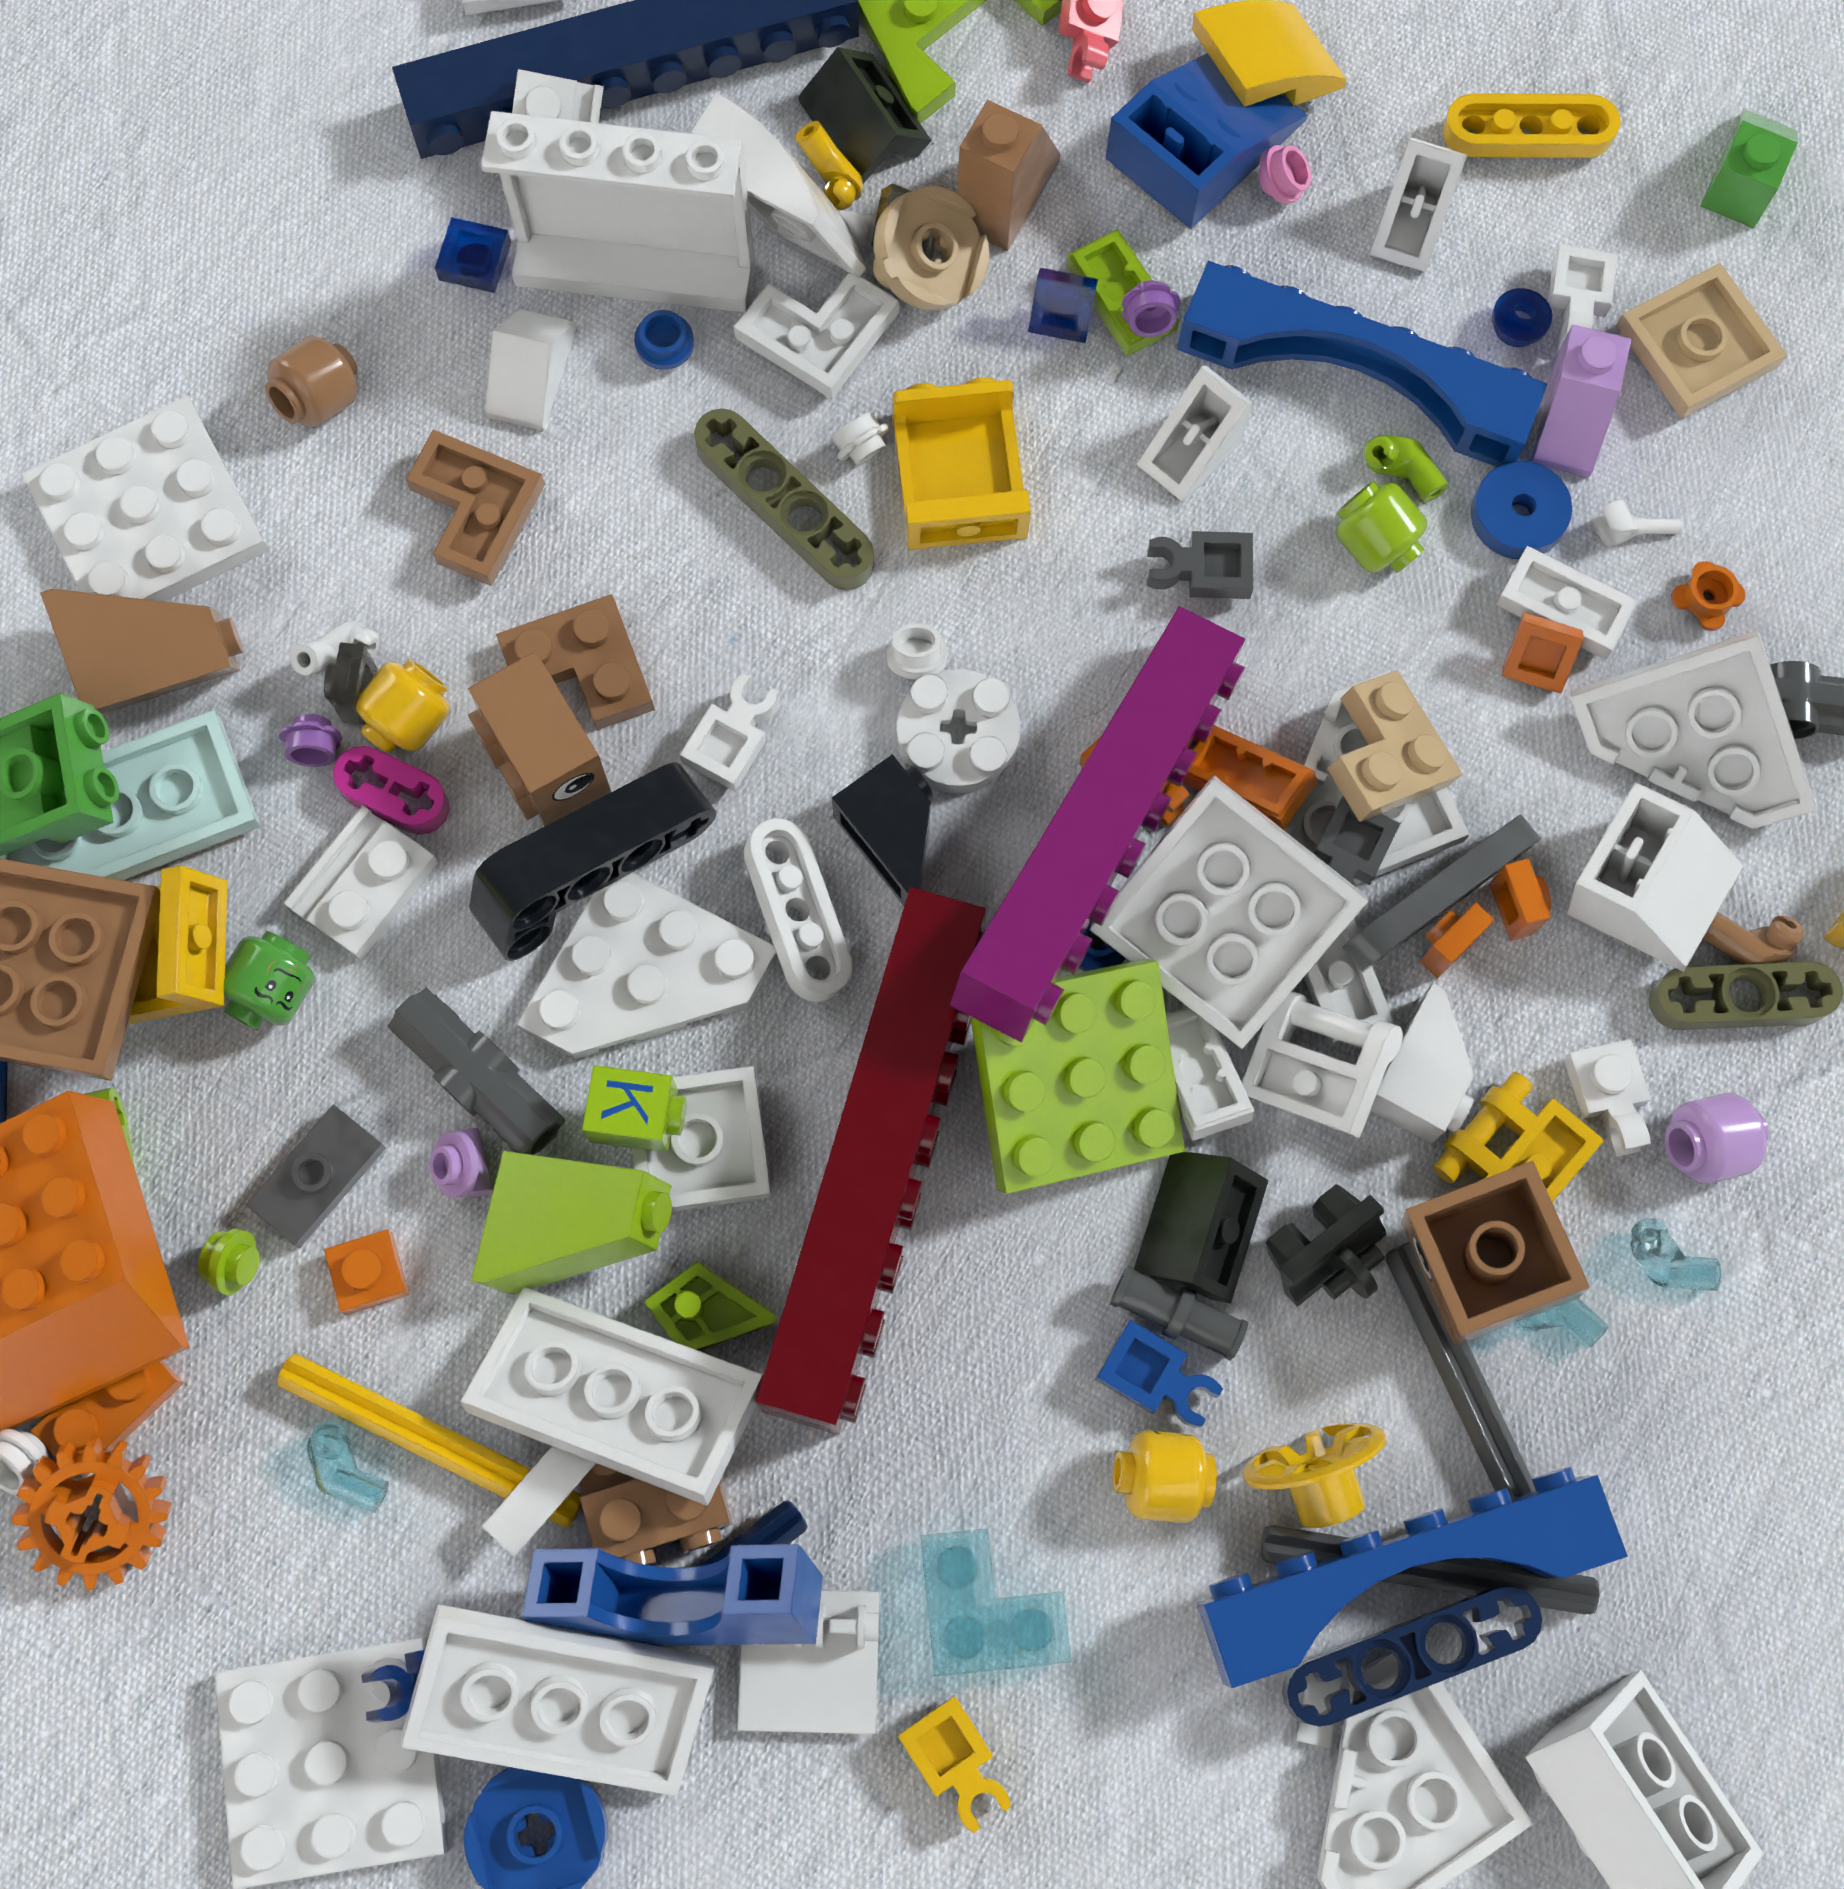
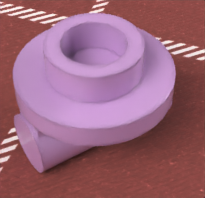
M468 1128L443 1134L437 1141L429 1161L431 1176L441 1191L453 1198L463 1196L475 1198L492 1193L493 1185L479 1128Z

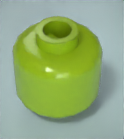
M1373 480L1336 512L1341 519L1336 529L1338 540L1367 572H1378L1390 566L1395 573H1398L1424 551L1418 540L1426 531L1427 519L1396 483H1387L1379 487Z

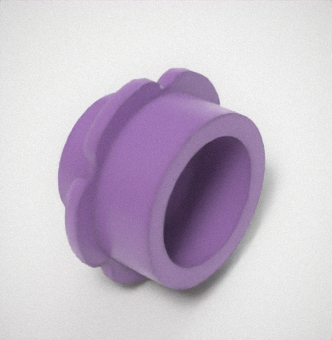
M1153 280L1141 282L1124 296L1122 307L1125 309L1122 311V317L1129 324L1131 330L1139 336L1156 337L1168 332L1176 323V312L1180 307L1179 295L1175 291H1170V287L1166 283Z
M304 714L294 718L292 727L284 726L279 732V738L285 742L284 756L287 760L301 766L322 767L330 765L335 761L336 749L340 748L342 734L339 730L332 727L329 719L319 715Z

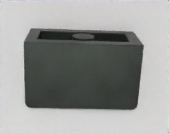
M837 47L799 95V102L812 122H820L839 151L861 175L862 184L866 182L889 153L918 157L932 141L874 54Z
M1193 1152L1169 1155L1134 1270L1150 1278L1180 1283L1210 1300L1231 1304L1269 1180L1231 1157Z

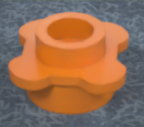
M1701 561L1692 568V577L1685 585L1675 587L1671 594V600L1677 609L1688 610L1697 617L1703 629L1716 631L1724 625L1725 614L1731 607H1738L1744 602L1745 590L1738 583L1735 575L1727 568L1715 565L1712 562ZM1709 592L1712 594L1713 600H1706L1703 593Z

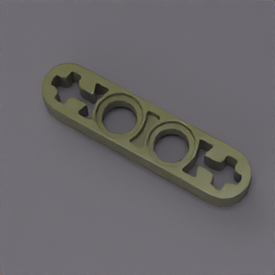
M723 408L711 410L702 415L696 423L694 436L697 453L703 464L827 583L843 590L857 589L865 584L871 577L874 568L873 547L866 534L742 416L732 410ZM717 432L720 436L725 437L732 432L734 449L742 456L737 465L735 454L725 444L719 443L714 447L712 446V434ZM760 467L772 468L779 474L780 481L776 487L769 491H756L749 487L746 482L747 476L751 471ZM803 506L812 507L820 513L822 520L811 531H798L791 527L787 521L788 516L793 510ZM833 529H835L833 531V544L845 555L857 551L858 566L853 568L848 563H844L839 567L836 566L835 550L826 542Z

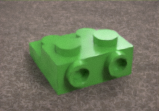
M58 693L0 718V856L44 838L65 843L114 823L111 804L115 803L119 798V786L114 775L104 767L101 745L108 742L110 732L105 718L94 708V705Z

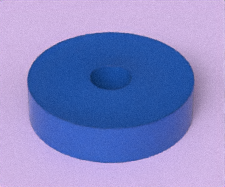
M1528 461L1508 462L1494 468L1482 480L1472 500L1471 522L1474 531L1484 545L1501 556L1520 559L1527 546L1545 554L1559 542L1566 531L1572 516V500L1564 482L1550 469ZM1512 505H1523L1528 509L1530 515L1521 516L1517 514Z

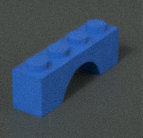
M799 1544L731 1545L730 1552L724 1559L713 1564L688 1568L640 1564L616 1557L599 1548L533 1550L522 1618L525 1621L656 1646L816 1644L823 1575Z

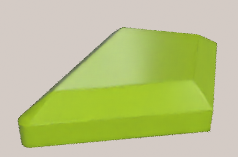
M698 1261L644 1301L673 1342L697 1351L777 1323L775 1314Z

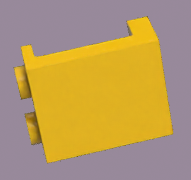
M980 377L969 380L965 384L940 387L930 383H919L911 385L905 390L892 393V420L908 550L1028 538L1031 510L1028 490L1023 489L1013 415L1014 390L1011 380L996 381L993 378Z
M182 865L161 870V886H156L160 890V909L127 1025L224 1006L228 880Z

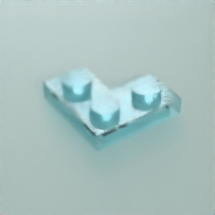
M988 1528L920 1535L934 1677L1072 1662L1064 1591L995 1598Z

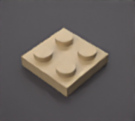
M1721 263L1623 313L1616 324L1623 337L1632 339L1630 347L1681 419L1778 368L1787 357L1783 348Z

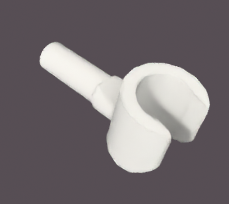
M1624 500L1606 504L1602 508L1603 515L1592 519L1601 540L1609 547L1625 543L1635 535L1680 534L1683 529L1681 519H1645L1644 517L1633 519Z

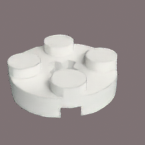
M950 669L941 671L936 675H923L913 683L911 692L900 706L897 716V746L905 764L907 765L908 763L909 766L915 767L933 789L954 794L979 791L989 785L991 779L999 776L1004 769L1006 771L1017 754L1020 738L1019 713L1010 698L1009 689L999 679L989 678L985 674L966 669ZM954 718L965 719L967 725L974 726L976 734H966L964 744L951 743V734L941 732V727L951 724Z

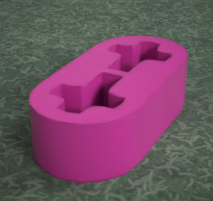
M368 746L353 747L343 752L336 760L333 769L334 782L344 799L354 807L360 809L363 805L378 818L417 835L430 834L439 829L447 820L450 811L449 799L439 781L430 774ZM370 765H372V770L378 780L385 784L384 788L381 789L373 784L364 782L357 790V785L351 778L352 773L355 770L365 773ZM401 791L413 798H420L427 791V796L433 806L429 811L419 808L411 816V810L398 795Z

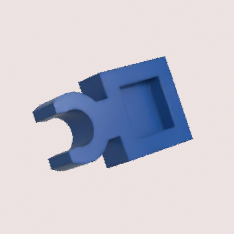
M1129 1320L1095 1379L1151 1414L1156 1412L1164 1398L1172 1403L1173 1411L1177 1418L1185 1425L1193 1428L1202 1427L1206 1419L1190 1409L1188 1405L1189 1393L1192 1390L1200 1389L1208 1395L1217 1398L1223 1390L1222 1386L1210 1376L1196 1374L1188 1377L1181 1373L1179 1369L1188 1354L1132 1320Z

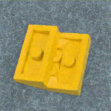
M1245 0L1213 6L1193 14V33L1244 107L1285 93L1295 106L1345 88L1346 77L1293 3L1279 0Z

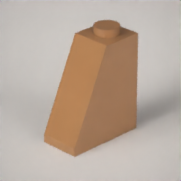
M987 100L959 147L957 194L963 197L976 212L977 216L972 218V220L978 227L979 235L986 234L989 243L1008 251L1060 162L1061 154L1041 124L990 100Z
M60 589L40 592L78 700L94 705V708L101 714L240 671L235 655L244 653V649L236 625L231 617L222 620L220 612L211 607Z

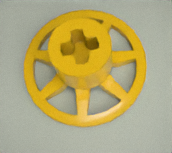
M1368 1423L1329 1425L1320 1429L1330 1436H1335L1332 1446L1324 1448L1317 1429L1306 1434L1307 1452L1301 1455L1286 1445L1271 1446L1262 1450L1244 1466L1242 1472L1244 1481L1249 1486L1257 1489L1276 1490L1289 1488L1300 1523L1304 1527L1323 1528L1345 1522L1360 1514L1366 1506L1354 1468L1369 1461L1383 1449L1387 1439L1382 1428Z

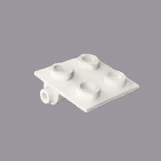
M822 1590L816 1644L741 1645L738 1731L876 1734L880 1592Z

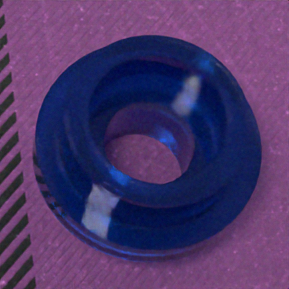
M1515 288L1503 293L1496 301L1492 310V324L1496 335L1502 342L1512 347H1525L1538 342L1546 335L1552 323V310L1548 301L1538 292L1527 288ZM1515 311L1525 312L1531 318H1521L1515 313Z

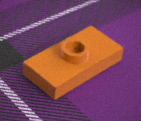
M1215 725L1207 741L1203 743L1198 740L1192 751L1196 752L1197 756L1183 782L1201 791L1214 775L1281 829L1285 830L1318 783L1314 770Z

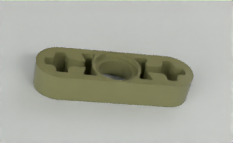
M1818 962L1687 967L1684 972L1675 968L1659 979L1650 991L1649 1006L1656 1020L1673 1030L1810 1025L1822 1020L1838 1008L1842 1000L1843 990L1836 973L1828 966ZM1745 980L1752 983L1758 989L1761 996V1004L1757 1011L1745 1012L1738 1009L1732 1003L1729 989L1733 981ZM1805 980L1810 990H1819L1821 998L1811 1004V1007L1807 997L1803 996L1787 997L1778 1003L1779 992L1792 991L1803 984ZM1678 985H1681L1684 995L1688 996L1704 995L1713 988L1712 1000H1700L1686 1009L1685 1013H1683L1679 1002H1670L1668 995L1677 989Z

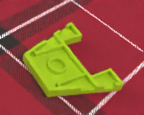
M858 0L859 17L871 41L876 42L886 62V71L895 86H898L905 102L920 124L955 97L956 82L924 50L987 0ZM1015 0L1042 27L1061 12L1062 0Z

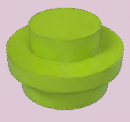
M238 1228L227 1232L217 1231L213 1233L205 1242L199 1256L198 1272L200 1278L204 1282L209 1283L212 1290L224 1295L235 1294L244 1285L250 1283L258 1270L260 1255L256 1248L254 1236L249 1231Z

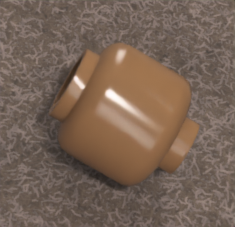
M308 336L271 360L267 372L268 382L265 384L266 395L276 412L289 423L295 424L299 422L305 426L317 427L355 401L358 390L355 377L357 365L352 355L342 345L337 343L331 344L324 338Z

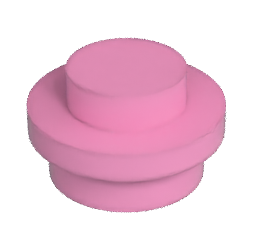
M1274 145L1262 153L1258 177L1264 192L1284 205L1299 200L1303 191L1308 189L1311 184L1310 166L1302 151L1294 145H1287L1285 147Z

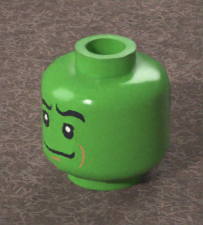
M265 931L261 938L255 936L244 937L225 964L224 997L230 1002L223 1012L256 1031L260 1029L264 1021L276 1026L288 1024L314 985V973L307 966L311 956L291 942L269 931Z

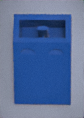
M1206 53L1151 80L1111 117L1105 159L1191 230L1260 165L1261 155L1266 149L1274 145H1281L1307 120L1308 115L1296 105L1294 106L1282 94L1244 107L1211 57Z

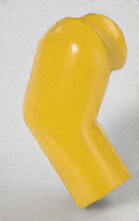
M819 121L806 124L798 131L795 140L826 183L824 194L836 209L851 207L852 203L862 195L863 184L861 175L839 151Z

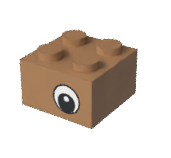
M536 651L468 688L477 707V710L468 714V717L479 735L478 738L495 768L500 770L509 786L508 789L526 820L537 815L543 826H546L611 793L597 751Z
M1533 1160L1405 1210L1401 1221L1454 1346L1579 1299L1590 1288Z

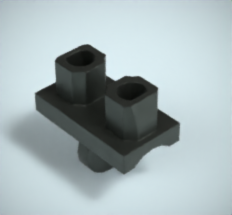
M1335 1184L1321 1195L1312 1206L1314 1217L1326 1228L1323 1233L1310 1242L1293 1223L1285 1224L1266 1241L1268 1255L1281 1274L1284 1294L1297 1307L1322 1287L1333 1300L1337 1299L1349 1288H1352L1365 1299H1368L1378 1290L1377 1283L1370 1271L1385 1260L1383 1253L1375 1245L1386 1236V1229L1380 1220V1216L1384 1214V1208L1371 1195L1360 1202L1344 1188Z

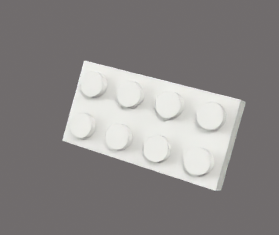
M524 1287L460 1402L468 1414L708 1506L757 1406L756 1399L763 1375Z
M438 1604L402 1731L401 1748L677 1796L714 1673L713 1659L709 1655Z

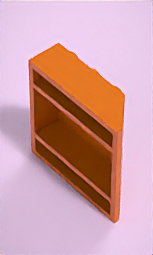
M66 1091L0 1123L1 1431L4 1429L14 1430L190 1348L114 1101Z

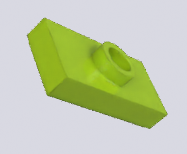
M1118 229L1067 254V268L1127 357L1177 331L1178 317L1175 325L1168 332L1156 337H1142L1135 334L1129 324L1123 319L1122 311L1125 308L1122 307V300L1126 293L1137 284L1152 279Z

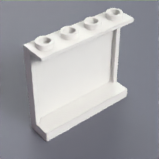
M491 111L481 161L482 172L498 173L501 179L518 240L512 269L515 286L746 312L755 257L742 139Z

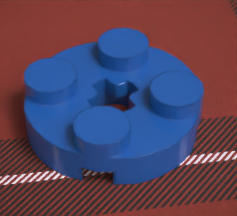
M509 1767L491 1778L483 1788V1792L475 1800L472 1813H469L464 1829V1849L469 1868L478 1884L484 1889H582L602 1864L604 1849L608 1839V1820L598 1791L587 1780ZM538 1813L542 1822L552 1821L555 1827L556 1835L547 1840L548 1852L545 1854L537 1855L533 1844L521 1846L518 1840V1832L528 1827L527 1814Z

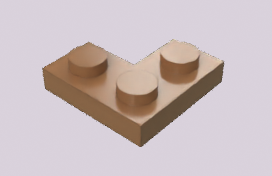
M434 429L406 478L410 491L456 509L433 552L437 564L489 586H492L545 486L541 473Z
M613 594L496 634L507 666L536 651L556 684L577 677L596 730L655 710Z

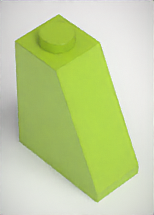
M503 1151L471 1281L502 1293L515 1295L521 1293L524 1287L535 1289L656 1251L661 1232L666 1229L671 1218L672 1202L669 1195L672 1185L644 1170Z

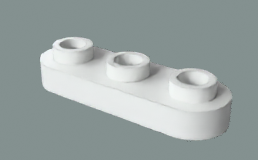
M779 818L766 820L755 828L744 847V861L782 970L790 988L801 998L813 1002L830 1000L842 990L852 975L853 964L851 955L807 835L798 825L791 821ZM765 851L776 852L781 857L782 864L771 862L767 858ZM786 907L797 909L801 913L803 921L792 920L786 913ZM806 965L817 966L823 974V979L818 980L811 977L807 972Z

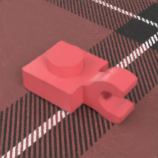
M1062 0L1058 33L1073 38L1072 51L1068 63V76L1089 83L1092 79L1093 67L1100 70L1106 67L1109 50L1119 42L1124 0Z

